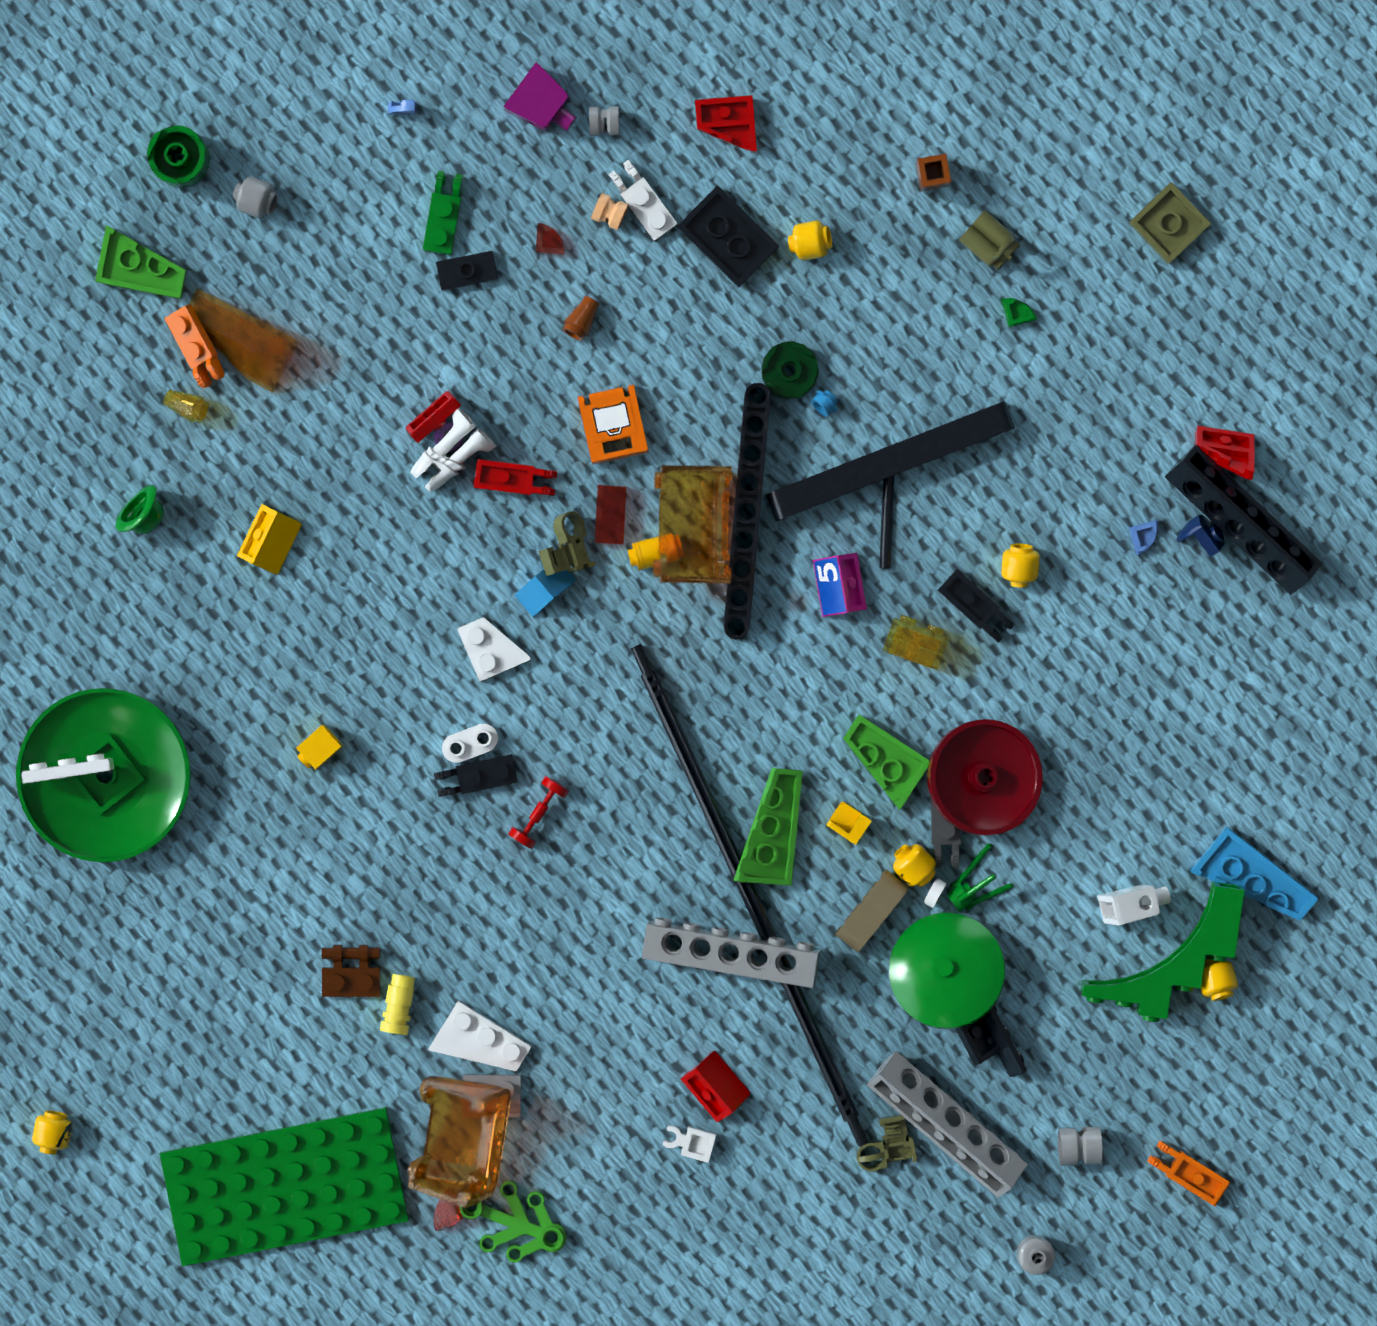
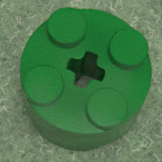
M175 125L162 129L154 134L148 144L147 157L150 168L159 179L172 187H191L198 183L208 170L210 156L205 142L193 130L185 126ZM182 151L184 155L183 160L176 162L173 158L174 153L180 154Z

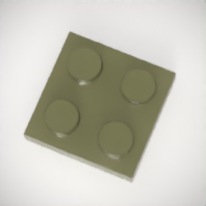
M1170 182L1128 224L1168 265L1211 223Z

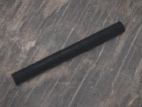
M895 475L883 480L879 568H891Z

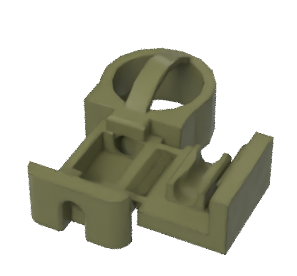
M574 511L557 516L554 520L553 528L559 542V549L554 550L553 547L538 551L546 576L564 570L573 573L594 566L595 561L590 562L583 540L584 537H587L582 517ZM565 518H569L574 525L573 536L569 535L565 530Z
M901 1114L879 1118V1124L884 1126L885 1131L882 1141L868 1142L859 1147L857 1151L859 1166L869 1172L888 1168L887 1162L912 1158L914 1163L917 1160L913 1138L908 1136L909 1140H906L905 1136L908 1135L905 1118ZM868 1146H875L881 1151L878 1154L860 1156L861 1151ZM881 1159L875 1166H867L861 1163Z

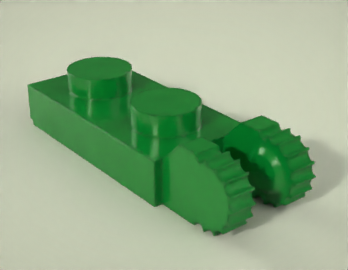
M438 171L435 192L432 193L422 250L452 255L461 204L460 191L463 175H455L452 196L442 194L446 179L445 172Z

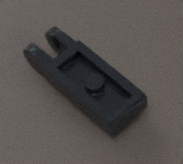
M958 569L937 590L976 627L982 628L997 643L1002 640L1000 633L992 629L986 622L994 615L1005 628L1011 630L1014 626L1012 621L999 610L1000 607Z
M512 754L455 766V769L434 773V778L439 780L457 775L460 785L452 788H441V790L437 791L439 797L457 793L462 795L518 782Z

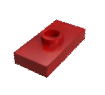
M446 391L409 423L405 429L419 443L431 431L440 429L446 423V418L457 410L461 404L449 391Z

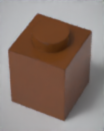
M946 154L917 159L915 164L920 192L950 186L951 177Z

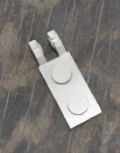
M627 160L623 163L624 169L632 176L636 183L627 189L618 173L612 171L608 175L620 190L623 200L629 204L631 211L655 242L678 224L645 178H641L634 166Z

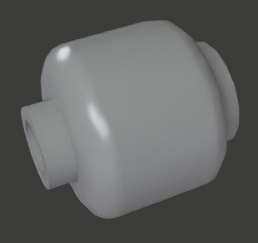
M249 176L243 183H237L233 192V199L236 200L238 211L256 218H264L267 214L271 215L274 212L278 202V193L275 192L272 183Z
M1040 1235L1025 1237L1019 1243L1016 1251L1019 1264L1029 1274H1044L1052 1268L1055 1262L1054 1248L1049 1240Z

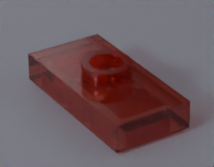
M598 485L595 543L624 545L626 486Z

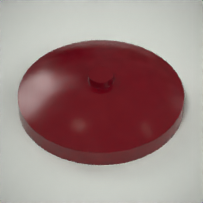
M981 719L966 722L953 728L938 742L929 761L927 781L931 799L938 812L946 821L961 831L985 836L1007 832L1021 824L1032 813L1041 794L1043 774L1041 762L1034 746L1021 731L1001 721Z

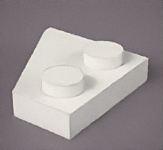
M484 617L457 628L479 681L531 660L526 652Z

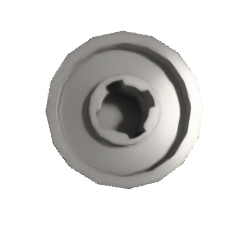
M1075 1127L1058 1128L1060 1165H1077L1080 1160H1083L1085 1165L1102 1164L1100 1127H1083L1081 1132H1078Z

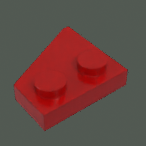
M753 95L695 100L697 131L749 152H757Z
M1197 425L1195 444L1218 465L1248 480H1252L1254 475V434Z

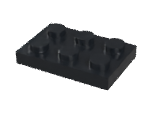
M718 185L677 226L738 288L779 248V245Z

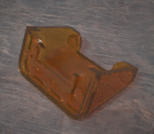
M661 465L660 472H654V489H659L658 559L653 560V577H659V583H731V569H728V564H725V561L729 560L728 497L730 496V490H726V488H729V481H732V466Z
M435 1075L424 1078L419 1093L422 1101L431 1105L424 1155L418 1157L409 1165L408 1188L460 1207L468 1208L489 1198L497 1187L511 1099L510 1091L498 1085Z

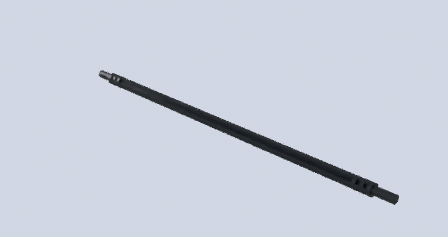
M639 644L631 648V651L642 673L640 676L641 680L644 682L649 697L655 706L734 879L741 856L667 697L665 688H663L662 682L657 675L658 673L656 669H652L642 645ZM735 881L760 938L768 941L769 937H777L753 883ZM786 954L781 957L782 964L787 968H791ZM781 983L832 1093L834 1102L838 1106L837 1108L842 1115L843 1121H847L858 1147L867 1144L869 1141L857 1117L859 1112L855 1108V1104L850 1097L851 1095L845 1086L801 987Z

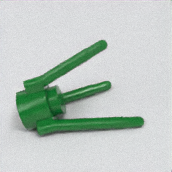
M990 843L980 851L960 877L950 884L952 890L947 893V896L959 912L966 908L969 911L977 904L1013 888V884L1009 883L977 897L976 893L996 879L994 874L972 888L968 883L962 886V883L992 848Z

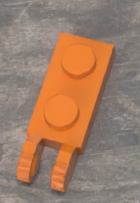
M191 304L185 305L165 317L164 319L187 363L193 369L192 375L198 385L202 388H207L211 385L212 382L208 371L214 379H222L225 371Z
M1160 1140L1157 1147L1175 1158L1171 1166L1168 1167L1160 1159L1151 1155L1147 1161L1166 1173L1165 1175L1211 1205L1216 1206L1230 1181L1181 1150L1178 1152Z

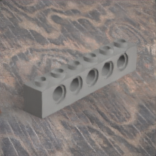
M656 917L655 921L651 920L646 926L642 959L813 988L816 984L821 950L814 949L815 945L812 943L797 942L796 946L786 944V939L769 937L767 941L757 939V934L740 932V936L729 934V930L725 928L712 927L711 931L700 929V924L684 922L683 926L672 924L671 919ZM669 935L679 936L682 946L680 948L671 947L668 943ZM697 940H706L710 944V952L701 953L696 947ZM728 944L735 945L738 948L739 956L736 958L728 957L725 953V946ZM756 949L765 951L767 962L759 963L755 961L753 951ZM785 954L792 955L796 960V966L793 968L785 967L782 964L781 957Z
M897 1051L881 1064L868 1082V1087L997 1198L1014 1186L1027 1166V1163L1015 1151L1008 1148L993 1132L986 1129L971 1113L965 1111L950 1095L943 1092L928 1076L922 1074L906 1057L901 1056Z

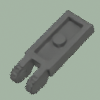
M931 799V845H934L935 868H941L943 861L941 845H952V868H958L961 830L951 825L942 817Z

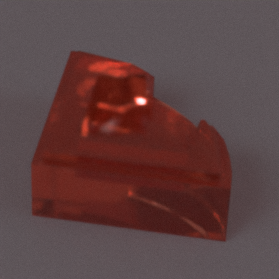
M538 223L536 253L565 255L564 244L559 234L553 228Z
M454 1192L446 1193L436 1205L433 1219L435 1231H442L463 1219Z

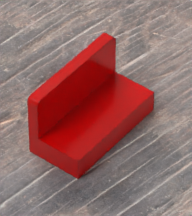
M716 1051L709 1053L697 1066L680 1078L717 1123L732 1114L750 1096V1091Z

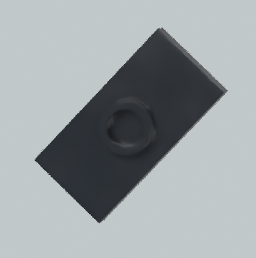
M493 251L436 262L442 291L498 280Z

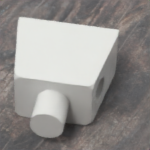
M1139 885L1097 895L1103 922L1112 925H1122L1160 914L1159 906L1171 902L1170 893L1166 886L1155 889L1153 885Z

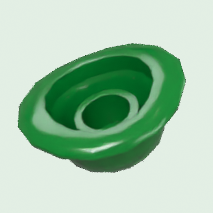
M148 485L141 489L120 511L115 522V528L119 532L132 530L138 534H148L159 526L164 516V508L156 499L157 488L154 485Z

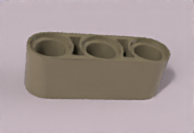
M887 869L881 874V879L878 882L876 881L862 898L861 904H857L845 919V924L842 927L840 926L835 933L839 939L856 952L863 948L909 889L905 883Z

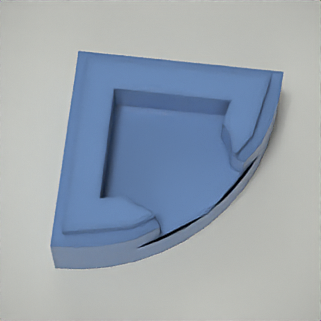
M414 100L391 101L388 103V114L417 115V104Z
M1158 520L1129 527L1136 555L1144 553L1154 543L1158 533Z

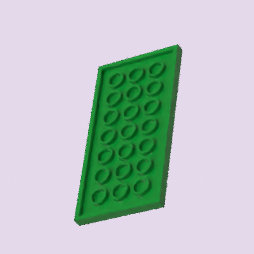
M386 1107L159 1153L182 1266L409 1221Z

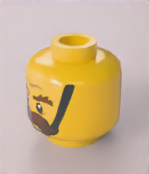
M45 1110L44 1114L36 1117L32 1142L40 1146V1152L56 1155L57 1150H63L68 1147L72 1122L67 1119V1114Z

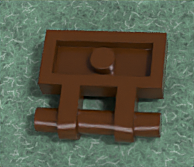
M333 945V948H322V959H333V967H322V997H380V967H369V959H380V947L359 945V948H343V945ZM343 959H359V967H343Z

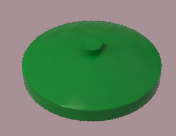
M938 913L916 921L899 937L890 957L889 979L897 1001L912 1018L933 1028L956 1029L975 1023L994 1007L1004 986L1005 962L998 942L981 923L962 914Z

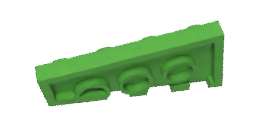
M771 768L733 881L792 885L802 770Z

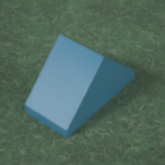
M543 569L521 588L515 596L531 616L534 617L577 579L567 570L546 576Z

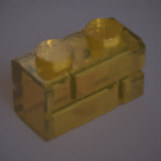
M902 614L900 619L893 618L882 651L937 670L949 637L943 636L945 630L929 624L927 629L916 626L918 620Z

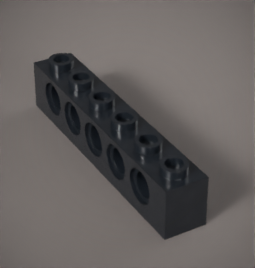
M1196 444L1165 475V478L1290 595L1306 584L1323 564Z

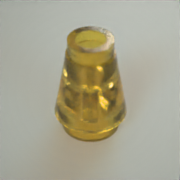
M172 389L168 390L163 401L165 406L190 423H201L209 408V403L204 400L203 396L174 391Z

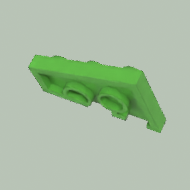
M106 225L95 279L96 283L182 300L187 275L185 269Z
M858 714L843 739L900 810L927 770L929 760Z

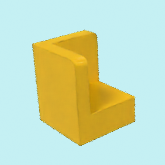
M841 802L826 825L856 845L872 821L847 803Z

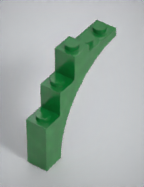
M1212 882L1207 904L1197 925L1174 952L1149 969L1128 977L1105 981L1082 980L1080 990L1082 996L1087 997L1086 1000L1093 1003H1103L1104 999L1114 1000L1116 1005L1132 1007L1133 1003H1137L1136 1011L1138 1015L1142 1016L1143 1020L1159 1022L1160 1018L1167 1019L1172 985H1176L1177 990L1192 992L1193 988L1201 989L1206 955H1210L1209 959L1215 961H1227V957L1235 958L1244 897L1243 887L1235 884Z

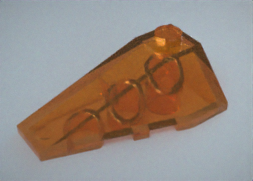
M196 289L189 304L193 306L212 344L247 380L273 393L299 341L243 311Z

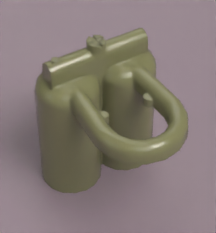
M986 210L981 213L959 239L962 244L988 266L993 265L997 270L1007 260L1010 261L1013 257L1012 254L1020 247V244L1015 240L1014 234Z

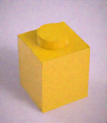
M323 724L296 748L300 752L297 757L308 769L313 766L316 770L344 745Z

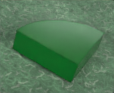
M1014 298L1001 299L1008 328L1037 320L1033 310L1022 301Z

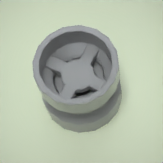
M610 106L608 109L589 107L590 136H599L601 133H608L610 136L619 135V106Z

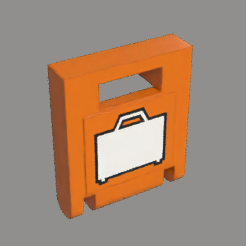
M634 384L628 386L630 396L626 397L624 396L623 387L589 394L590 405H585L586 402L583 396L577 397L592 465L649 453ZM631 437L633 448L604 453L603 443Z

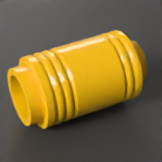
M671 533L631 543L632 549L627 550L631 566H637L638 571L676 562L678 558L683 557L678 535H671Z

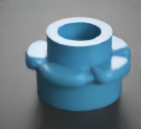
M818 390L815 397L811 400L813 407L825 417H828L832 412L836 413L837 407L835 405L838 403L836 397L827 390L824 392Z

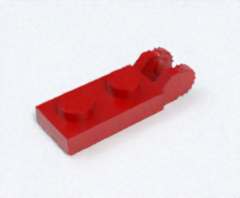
M477 459L474 488L525 495L534 493L554 496L555 489L551 487H534L533 478L534 475L548 479L557 478V471L536 469L535 466Z

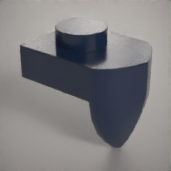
M1197 515L1183 527L1176 539L1177 542H1180L1194 534L1210 557L1220 552L1225 544L1221 530L1216 525H1212L1204 515Z

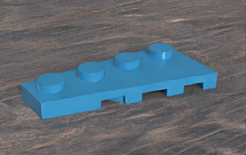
M1227 826L1190 870L1191 873L1213 882L1241 885L1244 889L1245 897L1261 902L1267 907L1299 921L1318 900V896Z

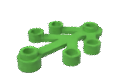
M511 1180L502 1183L500 1193L507 1199L513 1215L484 1205L481 1198L474 1194L467 1195L461 1200L459 1209L465 1218L475 1219L481 1216L509 1227L493 1235H483L479 1246L484 1252H492L496 1246L523 1234L536 1237L521 1246L513 1244L508 1247L506 1252L507 1259L510 1262L517 1263L524 1256L542 1248L548 1252L559 1251L566 1243V1231L561 1225L552 1223L544 1205V1195L540 1191L530 1192L527 1197V1203L529 1207L535 1210L541 1226L529 1222L517 1195V1184ZM507 1184L514 1187V1192L510 1195L506 1194L503 1190ZM531 1196H540L541 1203L538 1205L532 1204L530 1201ZM469 1201L476 1202L477 1209L474 1211L468 1210L466 1203ZM555 1232L558 1239L555 1242L548 1241V1233ZM484 1239H492L494 1245L491 1248L484 1247ZM518 1249L521 1254L520 1257L512 1258L509 1254L510 1250Z

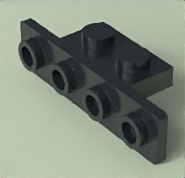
M995 1005L983 1018L975 1023L955 1029L974 1065L981 1064L995 1054H998L1010 1077L1027 1072L1023 1056L1016 1050L1011 1041L1010 1032L1002 1024Z

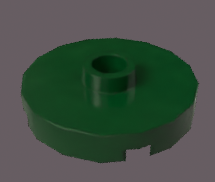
M794 341L782 342L772 347L765 355L761 366L762 380L775 396L784 399H797L807 394L815 385L819 374L818 362L813 352L804 344ZM788 365L795 368V374L792 376H788L784 372L785 367Z

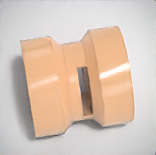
M602 193L594 208L591 219L596 222H608L610 228L618 231L629 204L622 201L615 203L609 195Z

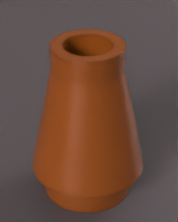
M585 296L581 303L563 321L565 325L562 330L570 337L582 341L585 336H589L596 311L600 304L593 298Z

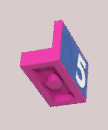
M857 553L813 560L822 617L867 609Z

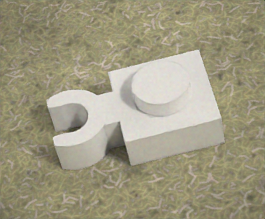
M667 1125V1131L674 1132L676 1139L674 1141L663 1140V1146L667 1148L681 1146L682 1156L709 1163L716 1133L688 1126L687 1133L685 1134L677 1126Z

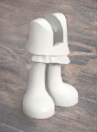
M460 408L452 414L453 427L436 446L433 448L429 446L410 471L416 479L426 472L431 464L439 470L424 486L430 493L440 488L452 477L458 475L459 470L465 469L466 467L463 465V462L477 451L489 452L496 447L488 435L480 428H477L451 457L446 455L465 435L476 427L472 419Z

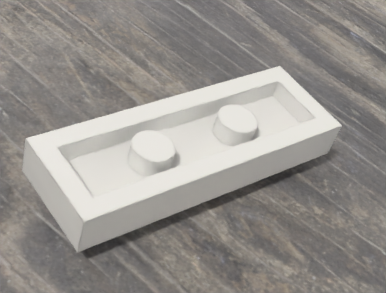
M103 753L87 756V762L76 763L75 758L58 760V766L47 768L46 762L29 765L30 771L22 772L23 783L114 770L113 758L105 759Z

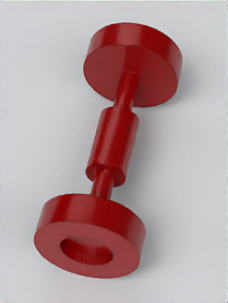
M548 776L544 777L541 784L550 789L544 800L542 802L539 801L529 816L530 822L522 832L512 826L508 833L513 839L530 849H533L537 842L528 834L535 823L539 824L548 810L547 804L556 793L566 798L570 792Z

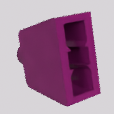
M537 62L503 106L507 113L545 132L553 122L565 131H568L577 118L564 108L570 100L569 95Z

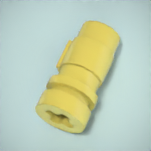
M400 974L392 975L391 985L388 984L385 1001L387 1008L382 1013V1017L385 1018L384 1021L381 1020L380 1031L408 1035L409 1025H407V1021L411 1020L409 1009L413 999L415 977Z

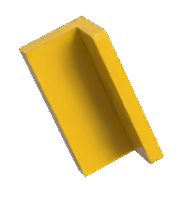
M261 504L237 556L277 575L301 528V522Z

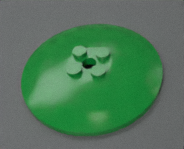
M99 688L79 691L58 700L48 707L28 730L22 742L16 765V785L19 800L33 828L44 840L59 851L91 862L120 861L137 856L155 846L171 831L179 820L185 808L190 789L191 770L188 751L174 723L161 709L147 699L118 689ZM103 753L105 759L113 758V779L109 783L100 781L98 772L23 783L22 772L30 771L29 765L46 762L47 768L58 766V760L75 758L76 763L87 762V756Z

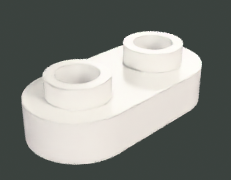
M479 724L457 732L444 740L442 744L443 755L447 760L459 763L484 754L496 747L498 733L489 724ZM480 733H486L489 736L486 744L479 742L478 736ZM453 743L461 745L462 750L459 754L452 752L451 746Z

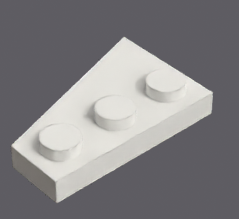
M458 1000L428 1050L517 1071L532 1046Z

